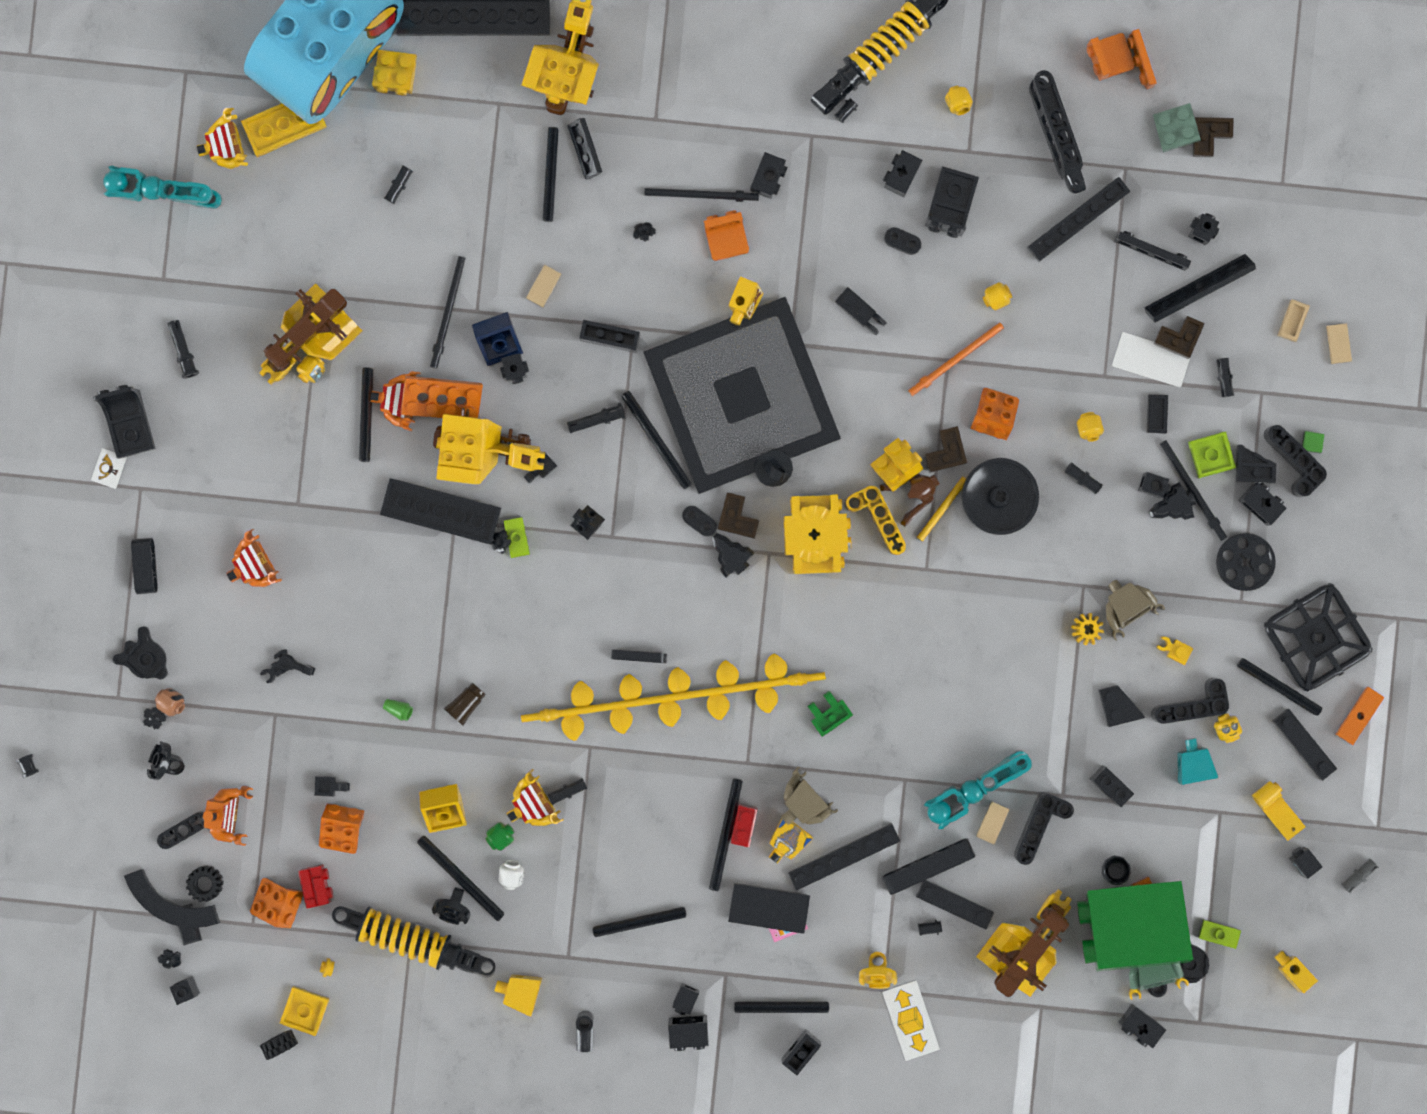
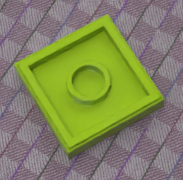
M1226 431L1188 442L1198 479L1236 468Z

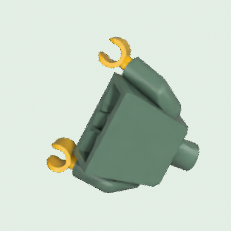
M1180 963L1131 968L1129 972L1130 999L1132 1000L1133 993H1138L1139 999H1141V990L1175 982V985L1181 989L1179 984L1181 981H1185V985L1188 986L1189 982L1183 977L1184 974Z

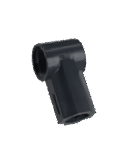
M586 1010L581 1011L576 1020V1051L580 1052L593 1051L594 1016ZM587 1018L590 1021V1023L588 1025L581 1024L580 1019Z

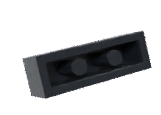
M583 320L579 339L587 343L637 353L641 334L639 331Z

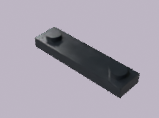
M1128 231L1119 232L1114 241L1183 271L1187 270L1191 264L1186 255L1181 253L1173 254L1135 238L1134 234Z
M1286 709L1272 720L1321 781L1337 770V767L1290 709Z
M927 880L922 882L916 895L917 898L986 930L994 914V911Z

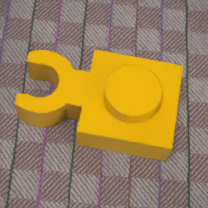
M1161 636L1166 645L1165 647L1157 645L1156 648L1160 651H1169L1166 657L1185 665L1194 648L1176 639L1172 644L1168 637Z

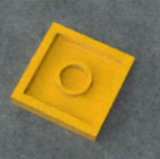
M293 986L279 1024L316 1036L329 998Z

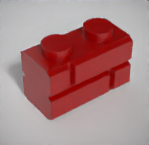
M738 804L730 841L731 844L750 848L758 810L756 807Z
M323 864L303 868L298 871L306 909L332 902L331 898L334 897L332 887H328L327 883L329 872L327 868H324Z

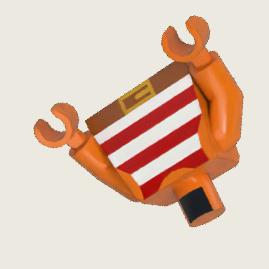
M415 371L389 380L388 384L383 385V392L372 391L371 402L381 403L380 411L384 412V417L394 426L408 431L413 430L409 428V424L411 422L415 423V421L412 420V415H401V404L405 376L416 377L417 374H421Z
M254 529L245 532L244 538L237 546L234 558L231 560L235 568L226 573L229 580L233 583L241 578L244 584H250L252 587H267L273 583L281 582L282 579L276 578V574L279 571H276L260 541H255L259 538V535L255 537L252 535Z
M242 786L240 790L238 788L221 789L214 798L207 801L206 810L203 813L204 828L210 829V834L215 840L229 843L234 841L236 845H246L241 843L242 837H248L246 834L233 835V833H235L238 796L240 795L247 799L253 798L252 795L247 794V791L253 790V788Z

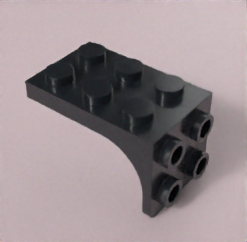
M942 166L925 226L929 227L928 230L936 233L943 231L947 233V236L953 238L962 237L966 230V221L979 180L978 176Z
M121 385L116 387L117 390L115 391L103 390L97 392L98 395L94 396L93 399L100 404L104 412L117 459L156 449L140 390L132 386Z

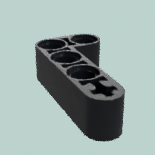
M1270 426L1264 431V439L1301 475L1291 486L1293 495L1296 497L1309 496L1326 479L1327 472L1325 468L1282 426ZM1272 431H1277L1275 438L1272 437L1274 434ZM1286 443L1292 446L1290 453L1285 450ZM1300 456L1305 458L1304 466H1301L1298 462ZM1313 470L1319 472L1317 480L1312 477ZM1301 483H1303L1306 487L1304 493H1301L1299 491V485Z
M1210 678L1205 682L1206 698L1158 705L1152 709L1151 717L1155 722L1166 724L1225 714L1229 709L1226 684L1219 678ZM1216 681L1219 684V689L1213 692L1211 685ZM1220 700L1222 708L1216 711L1214 705ZM1201 703L1203 711L1197 714L1195 707ZM1182 706L1184 714L1178 717L1176 710ZM1161 711L1166 713L1170 712L1171 714L1163 715L1162 718L1158 717V714H1160Z
M1045 792L1037 796L1014 851V857L1019 863L1028 865L1033 861L1052 814L1068 819L1074 813L1072 804ZM1045 797H1049L1051 801L1047 807H1043L1041 803ZM1066 804L1068 811L1065 814H1061L1059 809L1062 805ZM1037 815H1042L1043 822L1038 825L1035 824L1034 818ZM1032 832L1035 833L1036 839L1033 842H1028L1027 835ZM1024 843H1025L1026 845H1028L1029 847H1032V848L1029 849V848L1027 847V850H1026V847L1023 846V845H1024ZM1025 851H1026V853L1028 854V857H1027V858L1024 857V858L1022 859V857L1020 856V853H1025Z

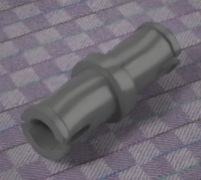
M1369 858L1358 870L1355 869L1353 871L1354 874L1341 885L1351 893L1360 883H1365L1367 881L1366 878L1379 867Z

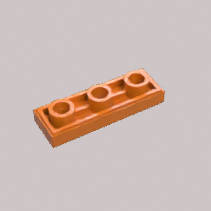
M1136 29L1131 32L1127 42L1129 48L1133 49L1135 54L1133 61L1135 66L1139 67L1141 73L1139 74L1140 83L1145 85L1146 89H1150L1157 82L1140 30Z
M1366 687L1335 735L1350 745H1354L1385 697L1370 687ZM1359 712L1361 713L1360 719L1357 718Z

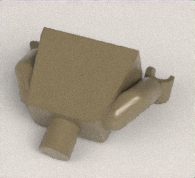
M1114 580L1108 585L1113 593L1108 596L1106 618L1111 630H1113L1112 637L1116 641V634L1118 632H1121L1123 638L1125 637L1124 632L1119 629L1120 627L1122 629L1149 611L1159 615L1156 611L1158 606L1161 610H1165L1164 605L1157 603L1158 600L1148 588L1133 585L1131 582L1122 587L1118 580Z
M798 766L786 784L783 797L785 800L784 804L789 810L781 818L787 825L796 818L802 824L822 823L830 815L838 812V809L832 810L831 805L833 802L826 804L805 779H802L806 775V771L802 775L799 774L798 769L800 767Z

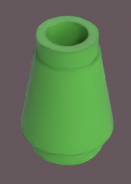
M386 699L383 705L384 710L401 721H408L413 712V707L405 702Z

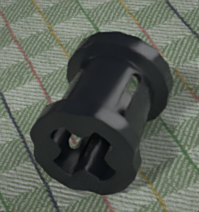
M32 754L16 760V763L20 765L23 778L39 772L32 760Z

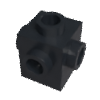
M1202 213L1198 218L1194 217L1190 224L1192 230L1188 237L1203 245H1207L1211 238L1214 239L1218 234L1219 228L1217 226L1219 221L1215 220V216L1208 213Z
M521 354L501 358L503 367H500L503 379L506 378L512 384L524 382L523 378H527L526 373L529 372L527 361H523ZM517 367V371L512 372L513 368Z
M587 505L583 510L579 508L572 516L575 520L570 526L589 540L605 519Z

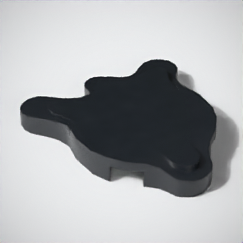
M146 626L138 629L137 643L131 640L126 641L124 651L113 656L114 664L126 666L139 678H157L161 680L168 675L166 653L158 643L152 640L149 628Z

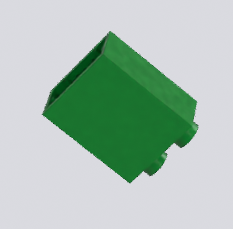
M1182 881L1089 890L1086 893L1087 900L1077 901L1080 925L1090 924L1092 936L1090 940H1082L1085 964L1095 963L1096 972L1188 963L1193 960Z

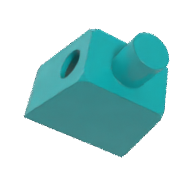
M1196 738L1186 739L1187 751L1178 752L1177 754L1178 783L1185 785L1217 779L1218 774L1209 750L1207 748H1198Z

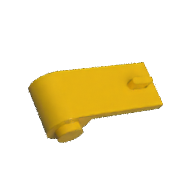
M1269 781L1251 796L1283 837L1289 841L1306 826L1282 798L1280 792L1283 790L1278 783Z

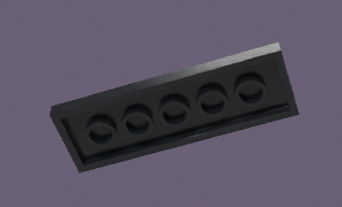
M390 478L380 515L492 545L502 508Z

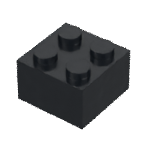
M707 1015L669 1018L670 1049L684 1051L688 1047H693L694 1050L705 1049V1046H709Z

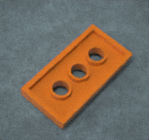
M405 376L401 415L443 418V414L461 416V409L465 408L466 414V409L468 408L470 409L469 417L478 418L483 384L479 382ZM420 393L428 395L424 401L418 400L417 397ZM439 395L447 396L446 401L443 403L438 402L436 399ZM463 396L466 398V401L463 404H457L456 399Z

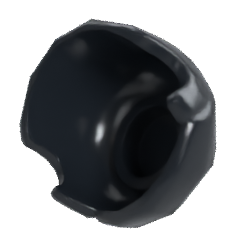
M1111 856L1102 865V876L1110 884L1122 885L1128 881L1131 875L1130 865L1124 857Z

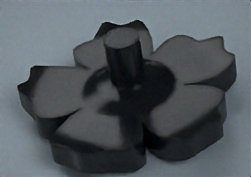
M649 222L637 224L633 231V237L635 239L640 237V240L644 242L649 241V236L652 237L656 234V229Z
M502 530L494 534L493 539L495 541L492 542V548L501 554L506 553L505 548L511 545V540L507 539V531Z
M152 707V710L147 708L144 711L146 719L143 723L144 726H153L155 730L162 726L161 722H165L167 717L156 707Z
M166 949L157 959L164 968L170 969L171 966L175 968L181 964V953L178 951L173 953L172 950Z

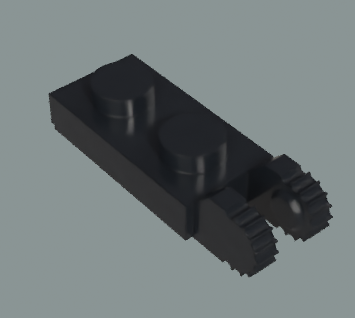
M849 287L835 301L863 327L865 326L874 335H877L879 331L868 322L872 317L882 326L887 324L871 306Z

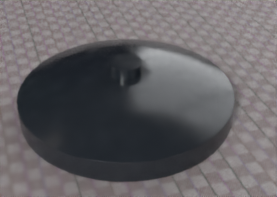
M1007 458L990 459L976 466L967 476L962 488V506L968 519L978 529L993 535L1011 534L1024 528L1034 517L1039 504V489L1032 473L1021 463Z

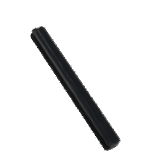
M557 127L548 128L543 221L552 222L554 214L559 133Z
M370 367L362 369L360 462L370 461L371 393L373 391V369Z
M1241 658L1238 662L1237 667L1313 715L1318 716L1323 709L1321 706L1245 658Z
M685 907L594 926L592 931L594 937H600L682 919L687 914Z
M735 1002L734 1012L828 1013L829 1002Z

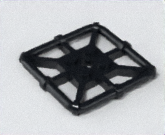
M1331 583L1317 588L1301 599L1294 600L1293 604L1276 613L1264 623L1268 637L1281 656V662L1286 664L1297 684L1306 692L1316 689L1337 675L1341 676L1345 670L1365 659L1373 651L1370 640L1356 619L1357 615L1352 613L1340 591ZM1326 593L1322 612L1311 619L1304 605ZM1332 595L1346 616L1336 624L1333 623L1328 615ZM1296 610H1299L1305 620L1304 624L1295 629L1275 624ZM1350 623L1363 645L1344 641L1338 629ZM1274 629L1294 634L1300 646L1287 653ZM1316 633L1323 634L1322 642L1315 641ZM1342 646L1361 650L1360 653L1340 665L1332 653ZM1302 651L1305 652L1310 660L1305 680L1291 659ZM1327 656L1333 669L1312 681L1316 662Z

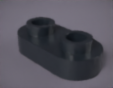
M892 227L884 235V241L889 247L908 255L918 253L921 248V240L917 236L899 228ZM896 234L898 239L893 240L891 235ZM910 241H913L915 243V247H910L908 243Z
M688 506L684 509L682 513L684 522L701 535L708 537L716 532V522L699 508ZM689 512L696 514L694 519L688 517ZM705 523H709L711 525L710 530H705L703 528Z

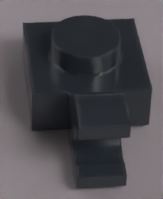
M546 453L545 458L537 459L539 463H544L543 470L530 471L524 476L529 484L539 475L544 479L557 467L555 462Z
M315 776L314 796L334 797L335 791H350V783H336V777Z

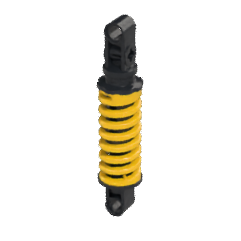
M906 0L901 6V11H896L893 14V18L887 19L885 25L878 27V32H873L870 39L863 41V46H858L853 53L843 59L845 66L837 70V74L820 90L814 93L811 103L824 115H827L851 91H856L858 89L857 86L861 83L868 86L872 77L877 76L876 69L878 68L880 71L885 69L884 61L888 64L892 63L891 55L898 57L900 55L899 47L902 50L907 49L904 39L909 43L915 41L911 32L921 36L923 31L932 27L930 18L943 9L948 0H916L915 2L913 0Z
M343 906L336 907L332 912V919L336 925L357 932L356 942L364 943L369 941L371 946H376L379 942V947L382 950L386 949L389 945L390 953H395L399 949V955L403 957L408 953L410 960H414L418 956V962L424 963L428 959V965L436 968L438 971L443 965L449 967L450 970H454L457 967L462 971L489 978L495 973L496 965L492 959L481 956L473 951L462 949V944H453L451 942V935H445L439 939V932L436 931L431 936L429 935L430 929L425 928L422 933L420 932L419 925H415L414 929H411L409 921H406L404 926L400 925V918H396L393 925L389 924L391 915L387 914L384 921H380L381 911H375L370 906L367 907L364 914ZM345 912L347 914L345 920L338 921L336 919L337 913ZM484 963L492 965V970L489 973L481 970V966Z

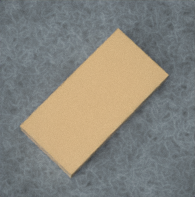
M544 265L526 299L544 308L562 274Z
M1291 299L1277 336L1297 342L1310 306Z
M1347 323L1326 326L1331 364L1351 362L1352 357Z
M991 801L976 837L995 844L1010 809Z

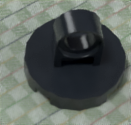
M773 448L765 453H760L755 461L754 470L761 483L766 486L776 487L788 481L792 475L793 465L787 453L781 449Z
M160 741V745L156 744L148 760L151 763V770L147 769V776L153 780H160L165 773L178 775L183 772L185 768L184 762L181 757L171 754L169 743ZM175 761L180 762V766L177 769L170 768L171 763Z
M455 887L450 899H437L433 904L432 913L435 915L437 912L440 915L439 919L450 924L459 925L460 922L467 924L471 913L466 906L461 904L464 890Z

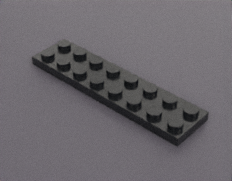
M403 0V13L400 21L397 23L398 36H550V0Z

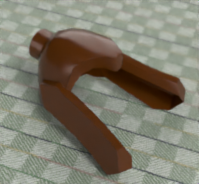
M918 473L907 481L911 483V489L907 497L909 499L917 498L923 503L918 504L904 515L900 523L904 527L933 501L935 487L940 485L935 475L929 477ZM885 483L879 485L880 491H891Z

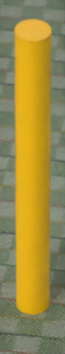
M962 476L919 533L917 538L920 541H924L962 490L966 480L965 477Z

